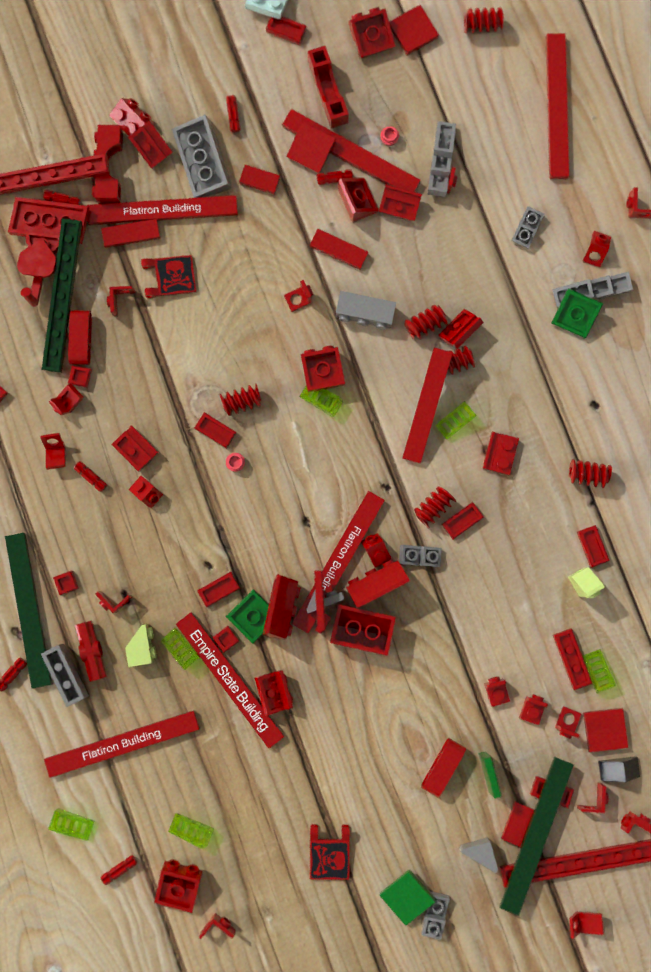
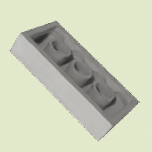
M203 115L173 128L172 131L194 198L206 197L231 189L232 185L211 120L206 115Z

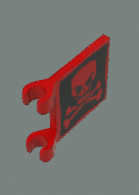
M192 255L157 259L144 258L141 260L143 269L155 267L158 288H146V298L196 292Z
M312 824L310 826V879L349 880V825H342V839H318V825Z

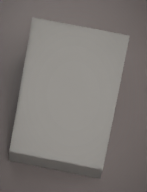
M488 837L462 844L459 847L461 853L495 873L498 871Z

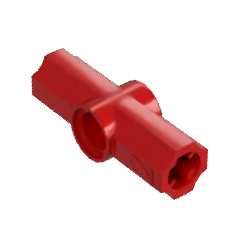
M88 621L75 625L80 643L79 654L81 660L85 662L89 681L107 677L102 660V646L100 641L97 640L93 622Z

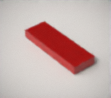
M157 219L101 228L105 248L161 239Z
M317 229L310 243L311 248L361 270L368 255V251L320 229Z
M319 570L314 571L318 631H325L322 571Z
M570 628L554 634L553 638L573 690L593 684L573 630Z

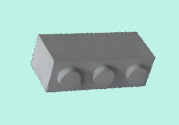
M340 291L336 318H339L342 322L356 321L357 324L362 326H368V324L375 325L376 328L381 330L391 329L396 302Z
M64 644L57 645L41 654L66 707L89 696Z

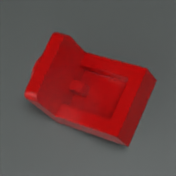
M68 384L49 403L56 413L65 415L71 413L84 397L72 384Z
M142 475L128 489L149 508H152L163 496V493Z
M378 533L366 537L361 542L374 567L392 559Z
M629 811L628 814L623 816L620 828L629 834L634 824L651 833V819L642 813L638 816Z

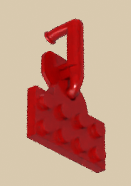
M15 197L8 233L10 235L26 237L28 247L19 254L17 269L23 275L34 276L31 289L28 287L23 288L20 292L21 296L31 306L36 307L38 305L43 280L50 277L55 271L57 258L54 254L58 251L62 218L82 221L80 244H82L90 211L88 206Z

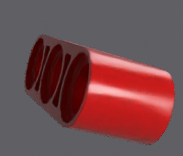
M71 310L68 345L69 364L90 365L92 313L88 310Z
M448 738L425 776L421 788L439 798L464 756L466 747Z

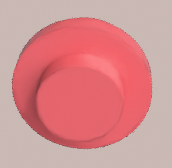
M392 126L385 127L381 131V141L386 145H394L399 139L398 130Z
M231 453L228 455L226 466L229 470L238 472L243 469L245 459L241 454Z

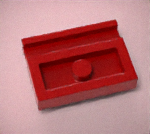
M150 120L128 137L151 169L173 153Z
M385 185L379 213L415 222L422 194Z
M463 309L438 336L442 341L458 349L484 322L480 317Z
M132 425L111 444L138 472L159 453Z
M492 431L482 469L509 476L519 438Z

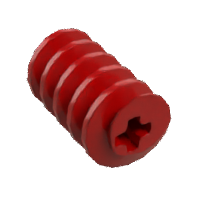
M491 7L489 13L487 8H483L482 12H480L479 8H476L474 14L473 10L469 8L464 15L465 34H467L469 28H471L472 33H475L477 27L480 33H482L483 27L486 28L487 33H489L491 27H493L494 32H497L498 27L502 31L504 23L502 8L498 7L495 12L494 7Z
M432 305L431 310L425 309L424 314L422 312L418 313V318L412 316L411 321L405 320V326L413 340H415V336L421 340L422 332L428 336L427 329L435 332V325L441 329L440 322L448 325V321L442 308L439 305L438 307Z
M462 346V351L459 348L454 350L448 367L451 375L454 374V368L458 372H461V366L468 370V364L475 368V360L470 348Z
M256 383L255 389L248 385L247 392L241 387L240 394L235 389L233 390V396L229 392H226V398L220 394L223 408L228 416L232 415V410L239 414V408L246 412L247 405L252 410L254 403L261 407L262 400Z
M574 459L570 462L569 478H571L572 484L578 479L579 485L582 484L583 480H586L587 486L593 481L594 487H597L598 483L601 482V487L605 488L611 479V465L606 467L605 464H600L598 466L595 462L591 465L589 461H586L583 465L582 460H578L575 463Z
M439 486L436 488L437 493L433 491L430 493L432 499L429 497L425 498L427 504L421 502V509H414L417 518L428 529L430 527L427 522L429 521L434 524L433 517L440 518L439 511L445 513V505L450 508L452 507L449 502L450 500L457 502L446 489Z

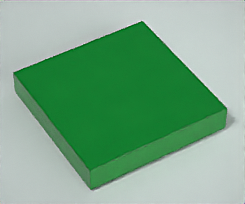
M568 288L551 323L583 338H587L603 303Z
M253 589L226 617L254 644L263 635L269 604Z
M486 752L478 753L488 792L494 799L499 798L502 795L492 758Z
M410 869L380 892L379 895L405 926L436 901Z

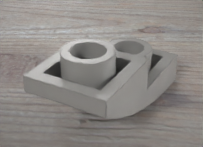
M527 206L512 241L529 248L544 213Z
M400 545L399 563L404 565L440 567L442 548Z
M430 891L436 901L425 911L421 934L441 940L450 898L449 895Z

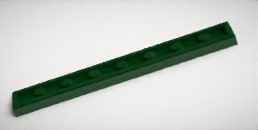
M62 218L41 370L62 373L82 221Z
M26 533L5 536L31 689L52 685L51 674L41 655L46 651Z
M557 757L553 758L502 897L500 909L518 916L521 912L574 766L570 762Z

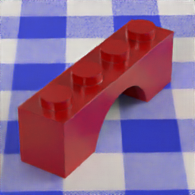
M326 45L309 50L308 63L330 128L348 124L349 113L344 98L340 95Z
M98 125L97 131L94 133L97 150H94L93 155L106 153L109 161L114 154L123 151V131L120 125ZM109 174L93 177L95 179V186H92V196L95 197L98 204L121 203V185L118 179L113 178Z

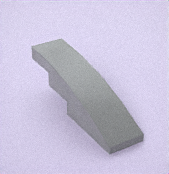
M441 121L437 123L427 193L429 195L446 197L456 124Z
M629 271L594 280L588 279L552 289L557 308L568 288L595 300L633 291Z

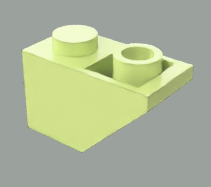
M584 567L568 576L579 597H590L592 599L600 595V590L605 588L589 567Z
M149 624L141 625L125 647L128 667L153 663L154 658L157 657L156 649L152 647L151 639L154 638L152 627L149 628Z

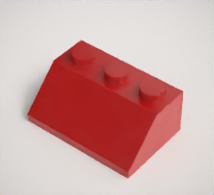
M391 559L382 564L384 568L378 571L374 568L366 572L365 578L359 580L356 577L348 581L349 586L346 589L356 608L410 581L399 561L393 562Z
M279 574L274 578L263 636L286 640L287 636L291 637L293 625H290V620L296 614L297 606L294 605L295 598H299L301 587H298L299 581Z
M338 604L330 643L388 656L396 617Z

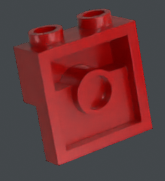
M380 7L369 10V14L362 15L361 12L351 16L352 19L348 23L353 40L356 43L359 58L396 47L386 8L380 10Z
M326 346L322 348L323 350L319 351L309 349L301 354L308 392L345 385L338 347Z
M174 859L165 861L161 870L154 903L192 913L203 870H199V867L193 864L188 866L180 865L179 861Z

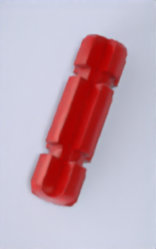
M227 96L226 102L230 131L232 133L239 132L240 124L236 96Z
M349 169L344 170L345 172H327L326 175L320 173L317 174L318 185H324L325 182H328V184L338 183L340 178H353V172Z
M49 189L44 191L43 198L47 201L53 200L54 202L80 205V200L77 197H70V195L53 192Z
M79 461L74 466V470L79 474L81 473L83 478L91 485H95L98 491L102 492L107 487V484L103 480H99L100 478L92 470L86 468L87 466Z
M18 658L14 662L15 665L11 666L1 677V692L8 687V684H11L21 672L20 670L24 669L27 665L23 658Z
M131 855L126 858L125 862H120L110 869L109 872L104 873L100 877L103 884L108 885L113 879L115 880L126 873L129 868L131 869L136 866V858Z

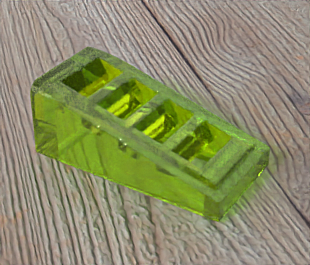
M305 386L299 396L332 417L336 415L343 404L341 397L326 389L314 391L310 398L308 397L310 392L307 391V386ZM319 393H322V394L320 395L319 399H318L317 401H315V399L317 398L318 394H319ZM326 396H327L328 399H327V401L325 402V404L323 405L322 403H323V401L325 400V398H326Z
M464 401L435 426L446 439H449L475 418L477 414ZM464 408L470 417L466 418L460 409ZM455 413H458L464 420L462 423L456 418ZM450 417L458 425L456 428L448 420ZM444 422L452 430L450 433L442 425Z
M176 628L160 640L184 670L200 658L194 648ZM176 635L178 638L169 644L168 641ZM181 641L183 644L174 650L173 647ZM186 647L187 650L179 656L177 653ZM191 653L192 656L184 662L183 658Z
M600 649L582 656L596 694L616 686ZM599 657V660L596 662L589 663L588 661L593 658ZM600 664L602 665V668L594 671L592 670V667L598 666ZM602 672L605 673V675L602 676V677H599V678H596V677H595V675H597V674H599V673H602ZM604 680L608 681V683L603 684L601 686H599L598 682Z
M58 808L54 811L48 830L88 841L94 820ZM59 817L63 818L61 825H57ZM67 819H70L69 827L66 828ZM75 821L79 822L76 831L73 830ZM83 823L87 824L84 833H80Z
M175 813L168 832L203 849L207 847L214 828ZM180 821H182L183 824H182L181 829H180V831H179V830H177V828H178V825H179ZM187 825H190L187 834L184 833ZM196 828L197 831L195 836L193 837L192 834L194 832V829ZM204 832L202 839L200 840L199 838L201 836V833Z

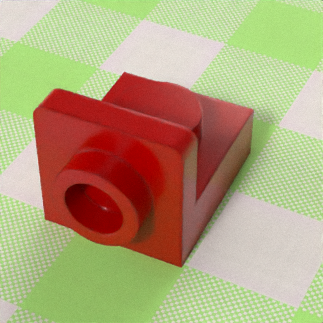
M497 676L488 679V683H484L491 707L510 702L505 679H500Z
M534 694L532 698L526 696L519 718L539 725L544 708H547L548 704L543 702V697Z

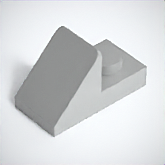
M337 590L326 593L327 598H324V607L344 600L342 592L337 593ZM315 591L307 607V613L316 611Z

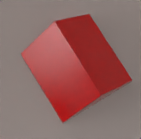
M340 178L338 180V191L352 223L379 212L365 178Z

